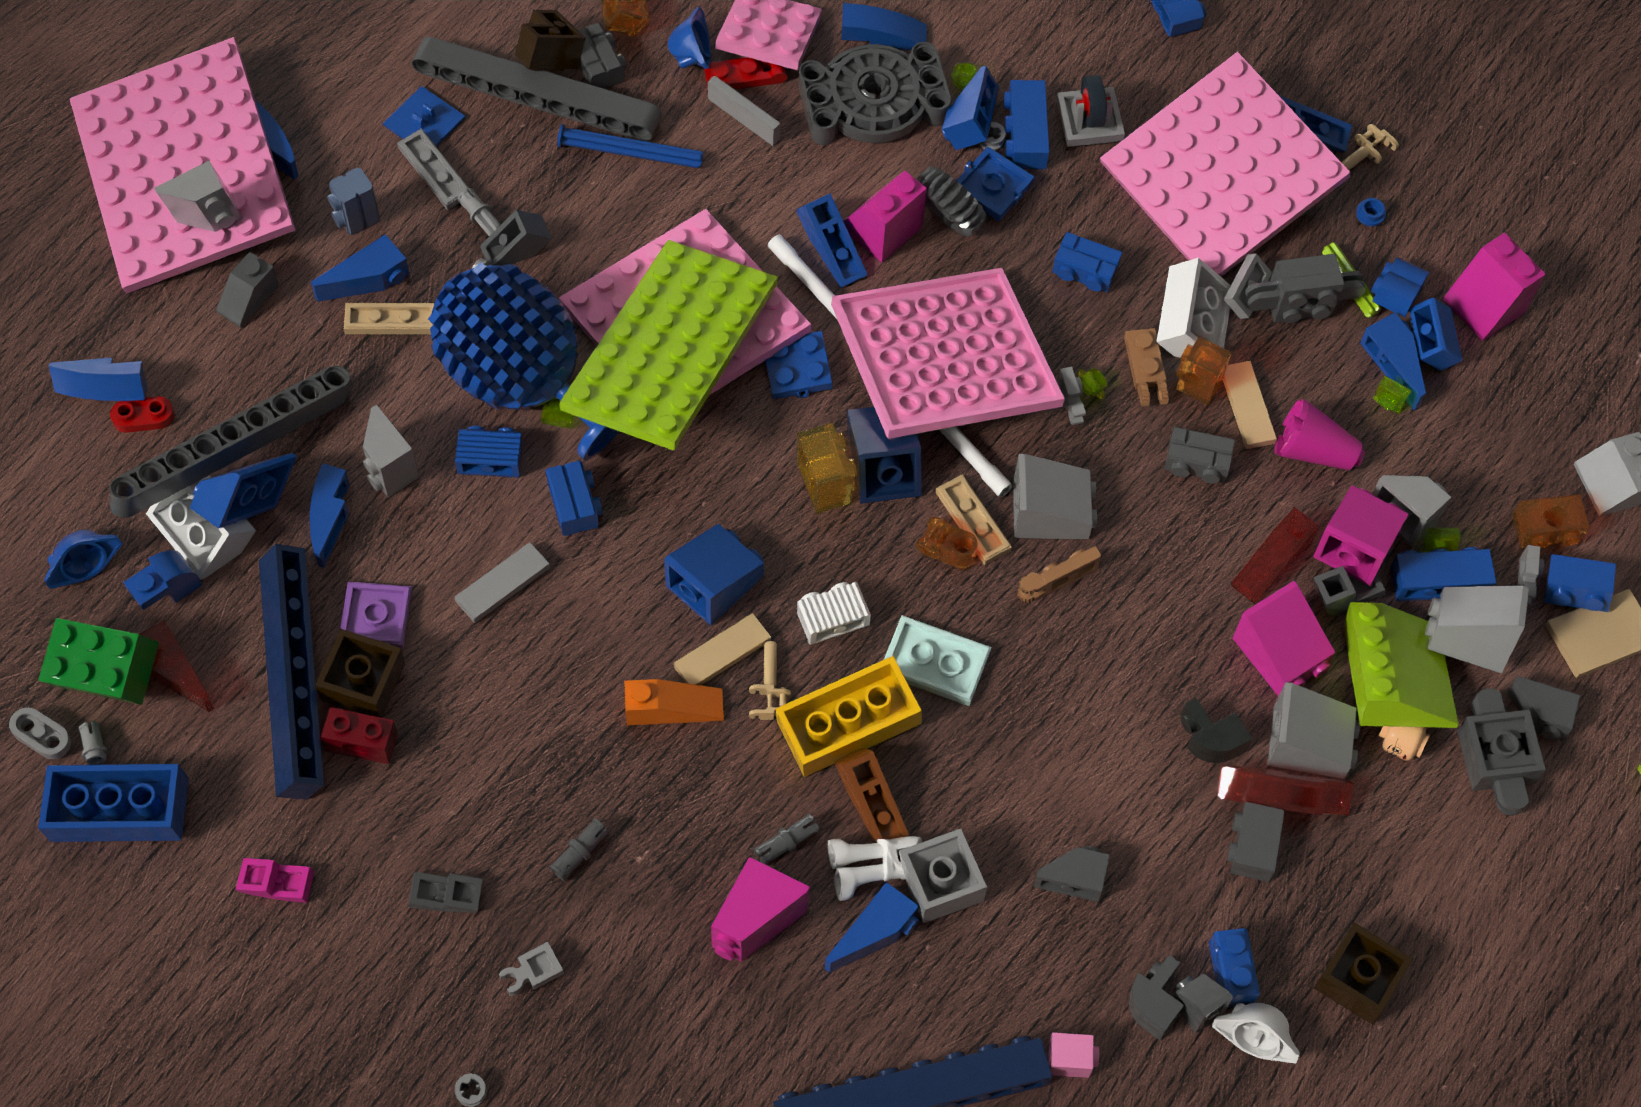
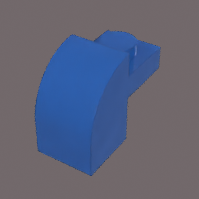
M176 550L163 551L148 558L149 566L123 582L142 610H145L168 594L177 603L202 586L198 575L181 553Z

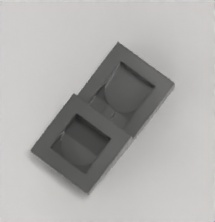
M415 871L412 877L408 907L443 912L477 913L483 879L452 873L445 877Z

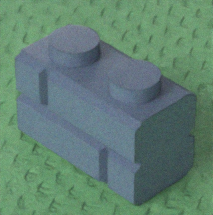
M357 167L347 172L346 176L341 175L330 181L331 194L327 196V199L334 210L331 212V215L338 228L344 227L348 234L354 235L364 230V226L370 227L379 222L380 217L373 185L362 169Z

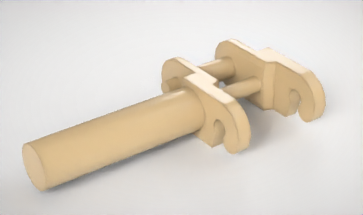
M1369 124L1365 134L1355 135L1356 144L1360 148L1341 163L1350 170L1366 157L1370 160L1375 157L1374 162L1378 164L1382 161V157L1373 148L1375 145L1380 143L1388 147L1392 144L1391 149L1395 151L1399 144L1385 129L1381 131L1375 125ZM1371 136L1375 139L1372 143L1367 140Z
M774 641L764 643V684H755L749 687L751 694L759 691L760 695L768 697V707L766 710L755 709L749 711V718L751 719L759 716L760 720H774V716H776L775 709L778 707H772V697L780 698V707L786 704V697L791 695V691L784 687L775 689L777 686V643Z

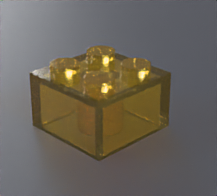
M833 422L797 433L796 463L816 514L851 504L852 492L856 490L854 477L857 476L855 463L852 458L847 459L844 451L847 449L845 438L842 432L837 433Z

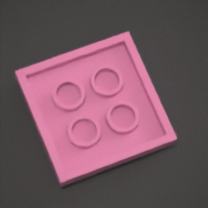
M735 0L716 39L715 49L798 70L821 19L822 9L791 0Z

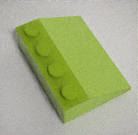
M1350 602L1343 628L1360 726L1458 727L1459 723L1445 655L1427 649L1429 636L1425 635L1427 620L1383 603Z

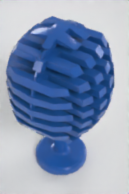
M480 262L475 268L457 274L441 288L431 316L428 318L433 325L430 328L431 340L433 341L431 348L436 358L442 363L444 370L455 380V383L461 389L466 390L472 397L486 402L491 408L497 410L504 408L520 410L523 408L528 411L532 406L537 407L556 397L561 401L571 386L569 382L577 363L576 358L579 356L576 352L578 342L576 333L574 334L576 327L573 320L565 310L562 302L554 296L547 286L542 285L537 279L527 273H522L518 266L506 264L503 266L488 265L486 267ZM580 418L590 428L578 445V455L584 461L590 460L602 451L620 431Z

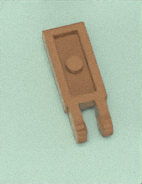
M1155 328L1125 331L1124 340L1134 387L1138 390L1141 406L1150 405L1148 389L1150 387H1156L1157 397L1161 405L1168 404L1166 376Z
M1096 546L1088 550L1080 549L1073 553L1068 560L1060 564L1055 562L1048 565L1041 574L1035 572L1027 574L1019 582L1017 596L1024 603H1029L1098 570L1101 558L1100 552Z

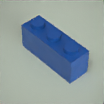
M1010 80L1009 92H1004L1003 108L1009 111V116H1005L1004 120L1005 132L1010 133V140H1006V157H1011V162L1022 169H1046L1049 157L1045 80Z
M1468 547L1461 551L1435 549L1424 553L1407 550L1397 554L1390 566L1396 601L1439 598L1444 587L1496 585L1490 549L1479 550L1477 547Z

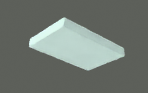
M902 615L884 659L894 656L909 685L970 706L991 652V647Z

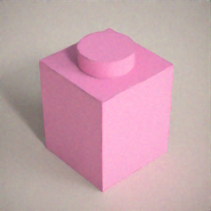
M1052 1033L1048 1049V1065L1051 1075L1089 1078L1093 1067L1098 1068L1099 1047L1093 1046V1035Z

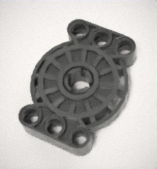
M920 42L914 45L910 55L891 46L879 44L860 45L840 53L827 67L818 61L808 60L801 64L799 68V93L811 138L819 145L831 144L835 141L839 132L857 141L869 143L889 142L912 132L921 123L922 119L932 126L943 125L947 110L950 108L951 96L936 47L929 42ZM871 92L879 93L880 99H875V94H871Z

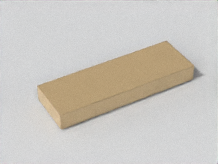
M345 303L344 332L345 334L431 335L430 328L433 325L428 318L431 316L435 303Z
M1251 361L1221 366L1220 373L1245 449L1275 444L1277 438Z
M963 474L936 488L937 496L984 565L1011 552V544Z
M752 613L674 662V668L685 683L703 685L763 647L765 642L771 641V636Z

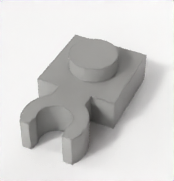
M1072 367L1062 368L1059 372L1057 384L1065 398L1063 403L1065 410L1068 409L1071 425L1084 423L1082 416H1085L1086 412L1080 400V395H1083L1080 377H1075Z
M1527 545L1519 558L1517 586L1529 588L1527 605L1531 604V598L1536 597V578L1541 577L1544 568V560L1540 559V547Z
M548 942L519 956L518 961L521 967H508L499 973L501 981L509 977L517 980L515 985L507 988L509 996L519 994L524 984L530 982L533 990L564 975V971Z

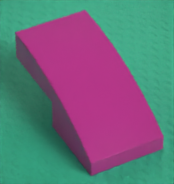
M243 858L235 890L264 898L307 903L315 871L307 866L279 865L275 860Z

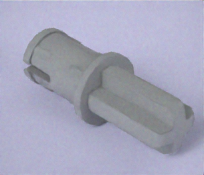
M472 188L464 189L458 195L457 200L468 211L471 221L475 224L478 223L488 236L501 225L492 215L491 207L488 204H484Z

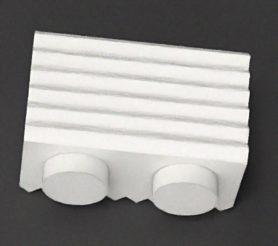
M847 582L836 584L831 590L822 594L811 592L804 595L797 602V615L810 645L870 626L871 614L857 582L852 584Z

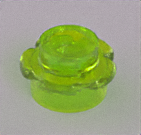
M958 63L953 67L951 78L958 88L964 89L978 71H976V66L972 63Z

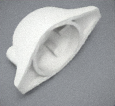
M1238 1003L1232 1014L1217 1016L1214 1019L1212 1027L1242 1051L1261 1059L1297 1063L1300 1054L1299 1050L1291 1040L1287 1018L1277 1008L1265 1003H1251L1248 1005Z

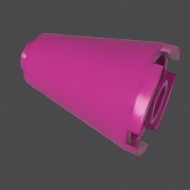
M1304 399L1298 400L1290 409L1282 424L1285 426L1283 436L1278 434L1274 448L1275 454L1284 458L1344 470H1351L1353 466L1358 467L1365 455V451L1362 450L1363 444L1361 441Z

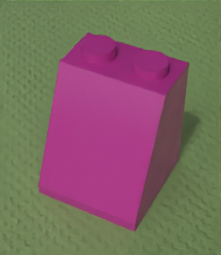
M904 170L843 221L850 237L881 263L884 262L922 228L927 188Z
M1504 232L1480 249L1444 296L1443 301L1484 341L1527 311L1546 274Z
M1351 485L1327 525L1313 557L1335 569L1344 566L1349 576L1371 586L1409 514L1402 511L1396 504L1386 503L1374 497L1368 490Z
M1292 581L1244 611L1232 638L1278 697L1285 682L1303 687L1306 684L1305 680L1314 675L1318 678L1325 674L1331 668L1330 662L1335 654L1334 649L1295 581Z
M749 857L711 926L712 947L715 948V953L730 961L733 958L741 962L806 913L810 887Z

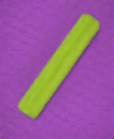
M1333 242L1324 247L1323 255L1336 254L1341 273L1356 271L1337 243ZM1365 284V293L1354 300L1365 316L1371 318L1380 312L1381 306L1372 302L1374 296Z

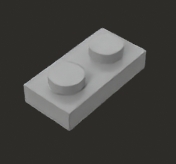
M1256 253L1246 256L1224 298V301L1240 319L1249 318L1252 313L1245 295L1246 288L1251 284L1268 282L1272 275L1270 269Z

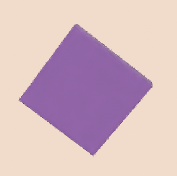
M348 582L340 629L404 649L412 597L411 586Z

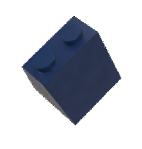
M874 407L847 410L848 438L860 504L922 496L921 446L917 434L888 439Z

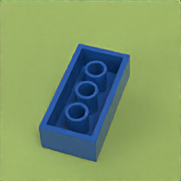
M179 764L47 765L38 829L50 842L182 841L189 777Z

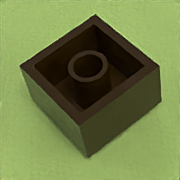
M340 629L315 684L320 700L361 714L382 718L405 666L402 649Z
M1354 922L1318 979L1314 989L1373 1025L1386 1007L1413 958Z

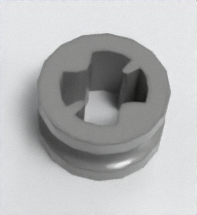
M991 122L988 134L992 137L979 144L984 150L988 146L997 151L1004 145L1006 132L1001 124Z
M465 1074L456 1082L455 1095L464 1106H478L486 1098L487 1088L485 1082L477 1074ZM472 1082L478 1083L476 1085L477 1090H480L478 1096L471 1095L469 1099L464 1098L463 1096L466 1094L464 1091H461L464 1085L470 1086Z

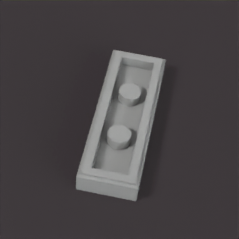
M713 76L708 81V99L772 146L780 140L779 121L717 76Z
M421 128L397 143L398 149L447 211L459 204L457 200L458 195L464 189L468 190L469 187Z
M529 542L454 597L455 602L476 623L549 570L550 564Z

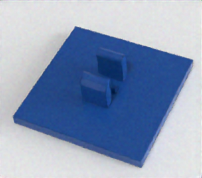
M421 86L383 122V126L402 139L422 128L437 147L465 119V115Z

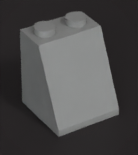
M1019 454L1013 479L1014 538L1089 539L1091 529L1097 527V509H1092L1091 500L1096 499V482H1091L1090 470L1027 454Z
M1525 586L1444 587L1440 597L1432 599L1428 610V615L1432 617H1430L1425 630V635L1429 636L1427 649L1502 673L1525 628L1529 588Z
M1285 682L1273 708L1267 766L1345 779L1349 770L1355 769L1358 751L1353 749V741L1358 739L1360 732V722L1356 720L1357 708L1299 685Z

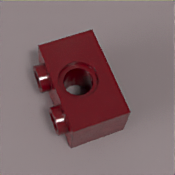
M332 707L329 709L321 735L326 752L384 764H390L398 737L394 720Z

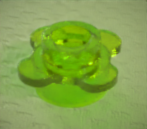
M1091 368L1087 372L1080 369L1077 372L1085 394L1089 396L1093 394L1100 399L1105 396L1103 389L1107 387V380L1098 369Z

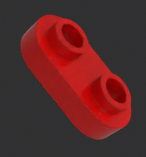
M161 396L146 397L145 400L119 401L110 411V418L114 427L124 433L163 429L169 426L175 417L171 402ZM155 408H161L158 412H152ZM126 411H130V413H129L128 415H125V416H122V415H121L122 413H124V412H126Z

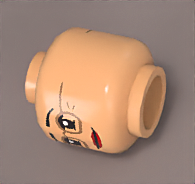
M1383 726L1379 736L1385 738L1382 746L1386 752L1405 761H1410L1415 756L1420 758L1430 734L1426 733L1427 727Z

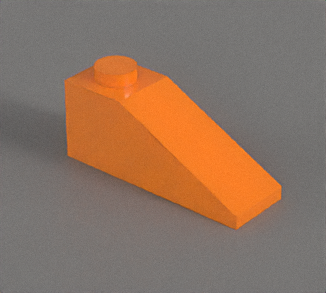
M660 679L624 681L627 725L724 721L722 688Z

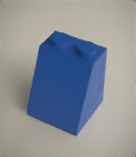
M719 523L670 553L664 559L666 587L710 626L764 576V561L761 555L752 548L747 549L734 531L724 529Z

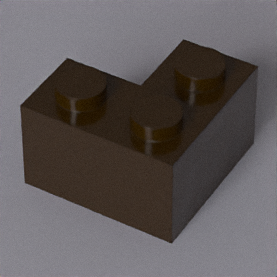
M533 10L530 22L523 23L514 55L527 69L532 71H540L541 69H553L556 71L577 69L586 37L557 10Z

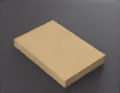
M1630 589L1612 596L1609 612L1579 608L1548 620L1545 624L1576 679L1641 653V607Z

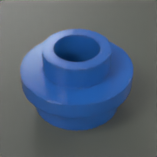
M1368 198L1358 205L1356 216L1362 224L1373 227L1380 225L1384 221L1386 210L1380 200Z

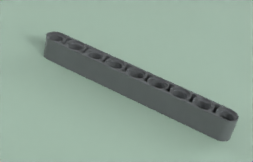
M424 37L411 62L413 68L423 75L640 141L652 139L662 117L661 110L652 103L543 70L532 71L523 64L434 37Z
M340 366L327 367L116 477L110 483L111 512L121 518L134 516L341 406L348 398L349 372Z

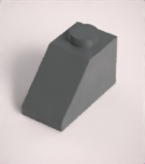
M515 210L480 245L485 259L491 261V265H512L534 257L552 240V237L542 215Z
M249 252L230 273L216 309L217 313L241 328L279 286L274 267Z
M1516 676L1507 694L1518 711L1530 709L1535 731L1545 739L1564 741L1573 728L1580 695Z
M1092 846L1076 847L1039 869L1033 887L1098 902L1103 890L1109 854L1102 853L1100 849Z
M1204 973L1196 979L1192 976L1183 979L1175 986L1177 991L1173 996L1184 1005L1180 1014L1195 1034L1213 1023L1217 1016L1223 1015L1233 999L1228 990Z

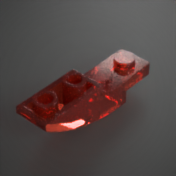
M1221 764L1216 797L1240 803L1250 802L1287 811L1317 815L1330 813L1349 816L1354 783L1346 780L1292 775L1284 771Z

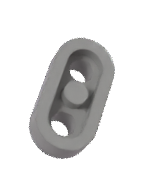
M29 707L19 709L10 718L9 728L14 737L43 757L58 759L69 751L71 738L65 728L36 709ZM28 724H34L30 731H24ZM53 741H60L58 746L54 748L49 747Z

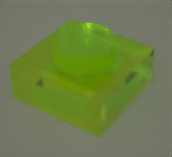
M1384 376L1378 385L1373 400L1377 401L1383 408L1393 410L1399 414L1405 406L1411 390Z
M556 397L545 403L541 422L542 424L572 429L575 415L561 411L560 400Z
M1427 528L1422 553L1431 552L1435 549L1457 551L1461 537L1459 528Z

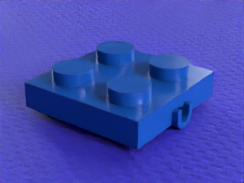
M987 146L974 162L970 160L966 164L965 172L957 179V182L963 185L967 191L971 192V195L978 200L986 214L1000 222L1034 184L1035 177Z
M822 331L808 333L766 359L773 399L796 395L798 398H806L809 396V393L833 389Z

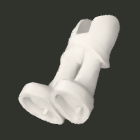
M909 836L894 839H878L877 843L848 844L841 839L828 840V856L832 869H836L834 882L839 901L851 899L856 888L865 883L899 878L906 880L902 863L898 859L899 850L922 843L921 837ZM883 858V863L878 865L845 867L858 861Z

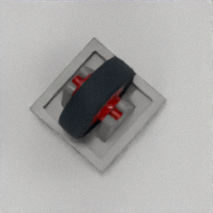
M1100 75L1083 77L1081 90L1057 93L1056 101L1067 147L1124 140L1125 132L1114 87L1104 88Z

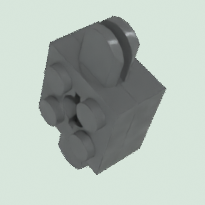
M1336 254L1277 261L1270 282L1251 284L1246 288L1245 295L1251 311L1271 309L1274 323H1294L1301 319L1314 318L1319 320L1332 316L1337 301L1359 298L1365 293L1366 288L1362 282L1363 278L1360 271L1341 273Z
M1487 688L1477 693L1471 703L1474 716L1466 717L1457 733L1472 791L1493 789L1499 811L1505 815L1514 816L1521 813L1530 801L1526 785L1535 784L1546 769L1530 709L1507 712L1502 694L1495 689Z

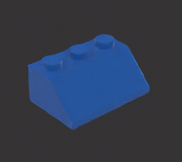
M290 453L202 480L193 491L194 498L190 509L218 529L274 509L278 504L297 456Z

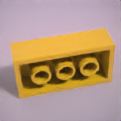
M894 656L775 709L777 723L804 777L835 764V761L862 748H870L922 724V710Z

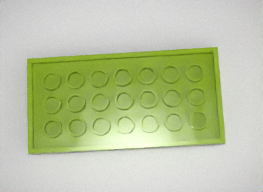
M667 240L561 399L560 410L675 451L776 288L778 276Z

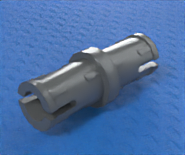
M808 813L804 818L786 829L781 827L777 830V835L754 847L753 850L757 857L768 850L770 851L760 857L759 861L767 865L785 852L789 851L791 853L797 849L796 845L815 833L820 832L817 823L804 829L813 823L814 818L811 814Z
M594 818L592 823L576 840L571 839L567 843L569 847L549 866V869L552 872H556L555 875L565 882L583 860L588 861L592 857L590 853L610 834L609 830L603 828L604 825Z

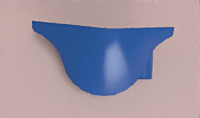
M700 6L672 31L668 39V49L682 69L692 65H699L704 69L710 68L712 58L711 44L705 14Z
M86 529L70 533L57 544L53 554L48 557L50 568L44 579L46 585L53 589L83 582L94 577L105 568L123 543L117 535H101Z

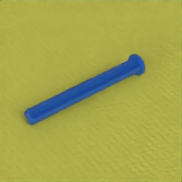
M565 124L560 125L557 146L560 148L562 145L692 168H700L703 162V152L565 128Z

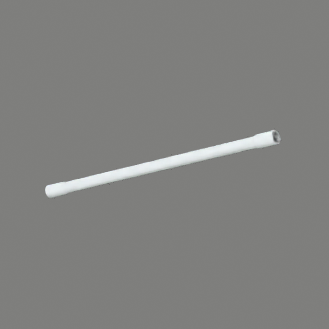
M782 235L774 236L769 241L768 248L784 265L788 266L837 319L831 306L832 296H835L832 291L798 256L796 250ZM957 426L939 429L975 468L984 482L998 497H1003L1011 490L1013 484L995 465H992Z

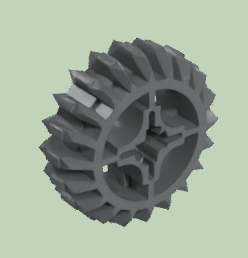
M933 166L928 167L924 172L922 171L917 177V181L927 188L925 206L943 224H946L957 234L966 237L977 232L986 219L983 207L971 195V192L967 191L955 178H952L942 169Z

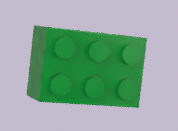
M56 618L38 681L62 689L142 705L159 642L136 633Z

